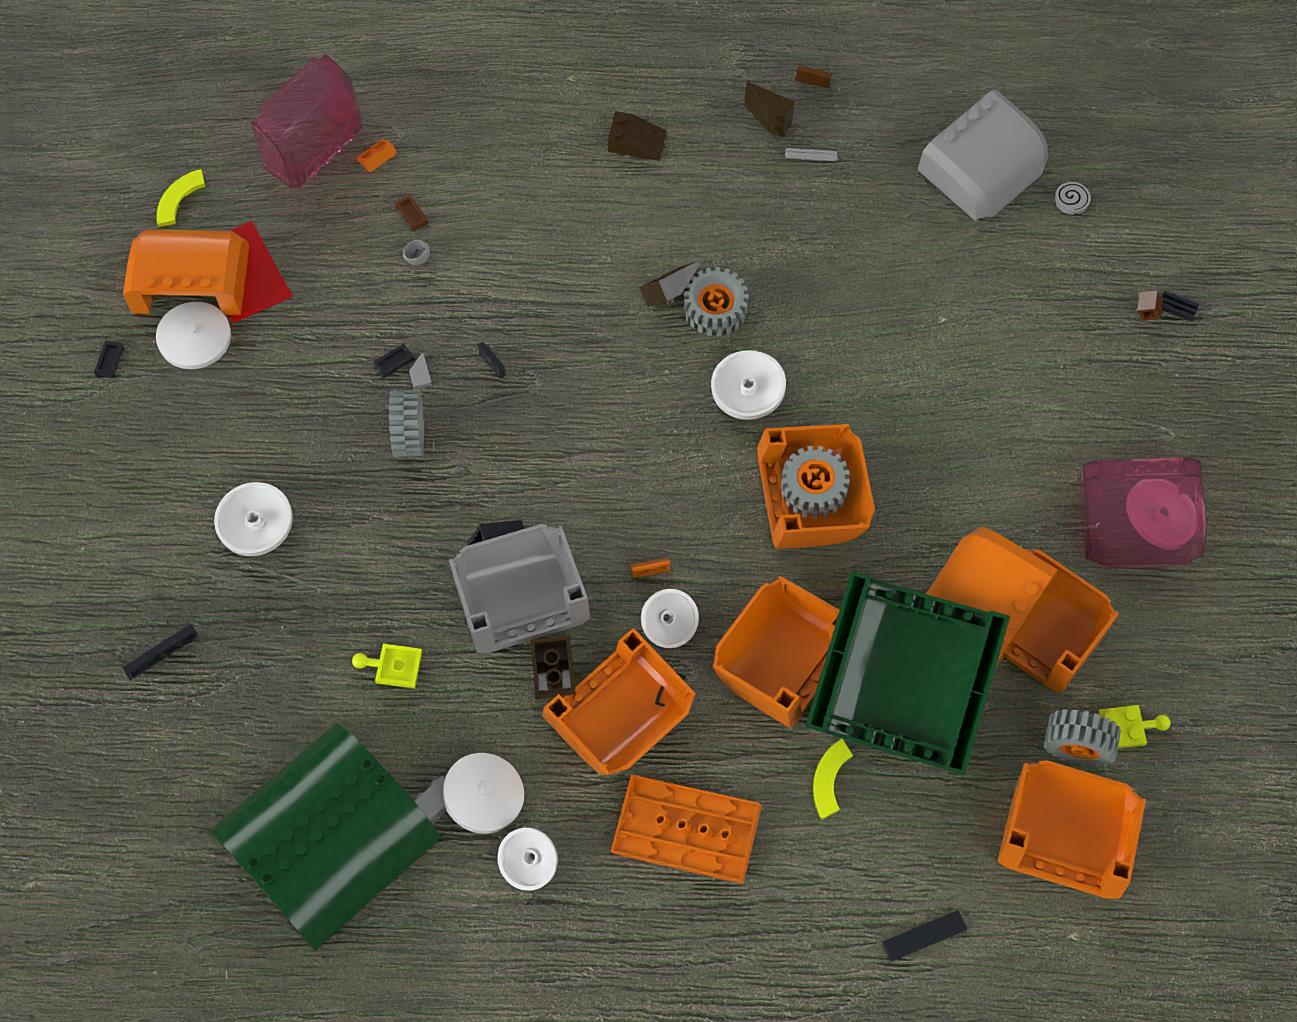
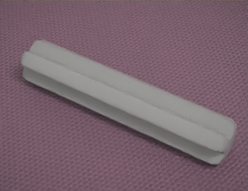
M787 147L785 149V157L836 161L837 151Z

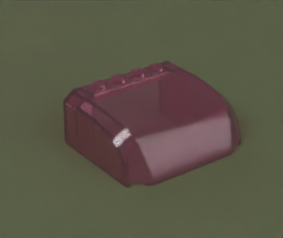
M323 54V57L320 59L317 57L311 59L259 109L261 114L255 122H251L265 170L290 188L303 186L312 176H315L324 164H327L336 153L342 150V147L354 138L362 126L360 108L353 84L343 69L327 54Z
M1194 458L1094 460L1082 464L1079 482L1086 560L1090 559L1098 562L1103 567L1185 566L1191 563L1192 560L1204 556L1206 545V510L1200 460Z

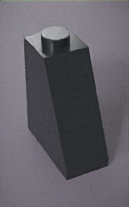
M522 520L479 524L467 545L469 546L526 528Z

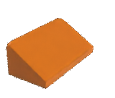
M382 139L356 159L367 171L372 172L396 155L397 152L391 142Z
M663 558L630 565L632 578L670 571V560Z

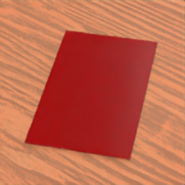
M252 221L230 230L249 243L241 315H228L232 323H236L293 297Z

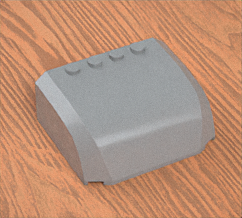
M992 90L926 146L922 152L918 171L972 219L977 221L979 218L995 216L1043 174L1048 159V147L1040 129L1000 92Z
M539 524L465 546L454 559H449L455 585L477 653H491L582 625L590 619L588 598L562 526L553 528L548 527V525Z

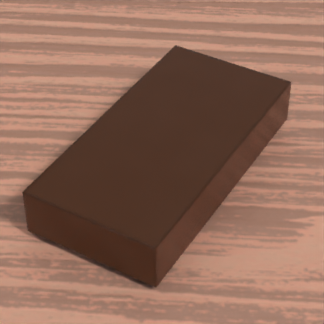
M798 65L796 81L829 88L832 73Z
M410 195L395 202V207L413 231L429 223Z

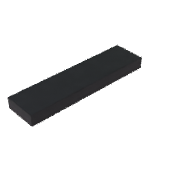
M189 624L122 667L128 678L132 680L197 638L198 634L193 626Z
M959 910L887 939L882 942V945L890 962H893L965 932L967 927Z

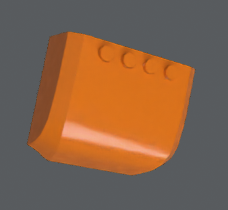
M144 230L134 238L127 264L123 296L131 313L150 314L151 295L215 296L224 315H241L249 243L230 230Z
M849 424L765 428L758 444V463L772 541L776 549L840 544L853 540L869 529L875 507L860 438L857 435L855 436L850 430ZM808 446H813V450H818V446H822L824 452H827L829 448L833 450V456L837 453L841 456V462L845 461L847 464L846 470L849 469L850 481L847 498L844 500L841 508L837 506V512L832 514L829 511L828 517L823 518L822 514H818V519H812L813 514H808L807 518L802 517V511H799L798 514L793 512V505L789 508L786 505V499L782 497L781 481L784 465L787 460L790 461V456L793 453L797 456L798 450L803 448L804 452L807 451ZM825 475L824 480H825L826 482H828L829 480H828L827 476ZM802 479V482L806 486V479Z
M981 526L962 537L926 594L987 612L991 610L1010 616L996 670L1004 658L1003 653L1045 589L1048 590L1057 576L1058 570L1000 534Z
M1026 550L1057 569L1058 574L1048 590L1045 589L1003 653V656L1050 690L1063 693L1106 635L1119 613L1115 612L1110 604L1111 600L1106 594L1040 550Z
M780 576L778 580L770 584L766 583L759 588L717 644L713 669L720 680L736 695L785 726L792 728L813 702L840 610Z
M632 628L618 641L616 651L575 687L576 695L562 698L558 694L544 707L542 717L591 768L599 774L607 776L628 770L688 715L696 693L643 637ZM662 686L664 690L659 702L666 704L664 707L655 704V699Z
M1044 760L1034 764L1024 763L1013 795L997 862L1005 868L1106 899H1120L1131 881L1146 799H1142L1133 792L1134 789L1128 784L1055 762Z

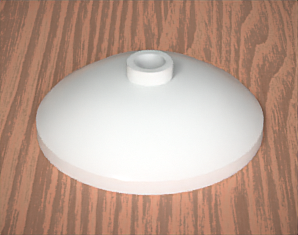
M664 589L654 593L646 601L641 612V625L645 635L652 643L660 647L676 648L682 646L693 637L698 627L699 614L696 604L690 596L680 590ZM665 614L669 616L667 621L663 619Z
M529 827L519 828L509 833L501 842L498 850V865L503 877L512 886L521 890H536L546 885L556 872L558 864L556 848L551 839L542 831ZM531 853L535 855L534 860L530 857Z

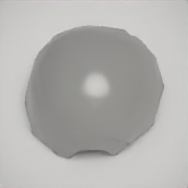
M413 240L403 248L404 259L413 266L422 265L429 259V245L422 240Z

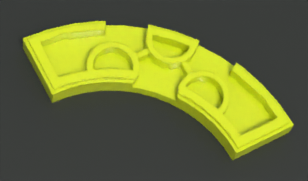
M201 169L182 176L165 191L157 209L158 227L176 224V213L180 201L184 196L186 197L195 190L205 187Z
M843 739L827 750L815 772L813 797L821 820L840 810L834 795V781L842 765L853 757Z

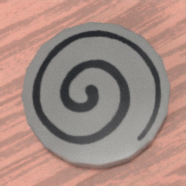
M1067 182L1058 187L1054 199L1058 209L1066 214L1074 215V213H1083L1088 208L1091 195L1082 184Z

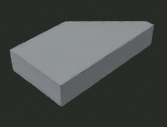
M420 354L409 371L414 389L432 386L424 354Z

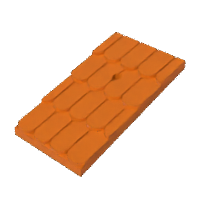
M631 774L611 852L622 857L744 884L762 805L753 801Z

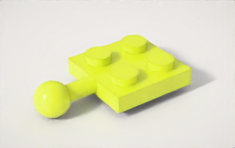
M383 644L380 659L367 658L365 654L357 653L353 656L352 663L358 669L366 666L378 667L375 679L377 684L415 689L423 651L419 648Z
M1139 705L1100 709L1098 711L1101 718L1107 717L1110 719L1109 722L1114 721L1117 723L1116 726L1120 727L1121 733L1118 749L1146 746L1147 741L1144 729L1157 728L1160 731H1165L1171 724L1170 719L1165 715H1159L1155 720L1142 721Z

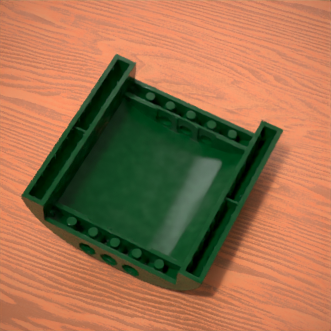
M851 571L805 727L965 776L1010 616L991 610L987 612L875 580L869 575Z
M338 723L330 727L209 830L221 846L231 854L298 930L314 951L441 839L436 828L409 794L348 730Z

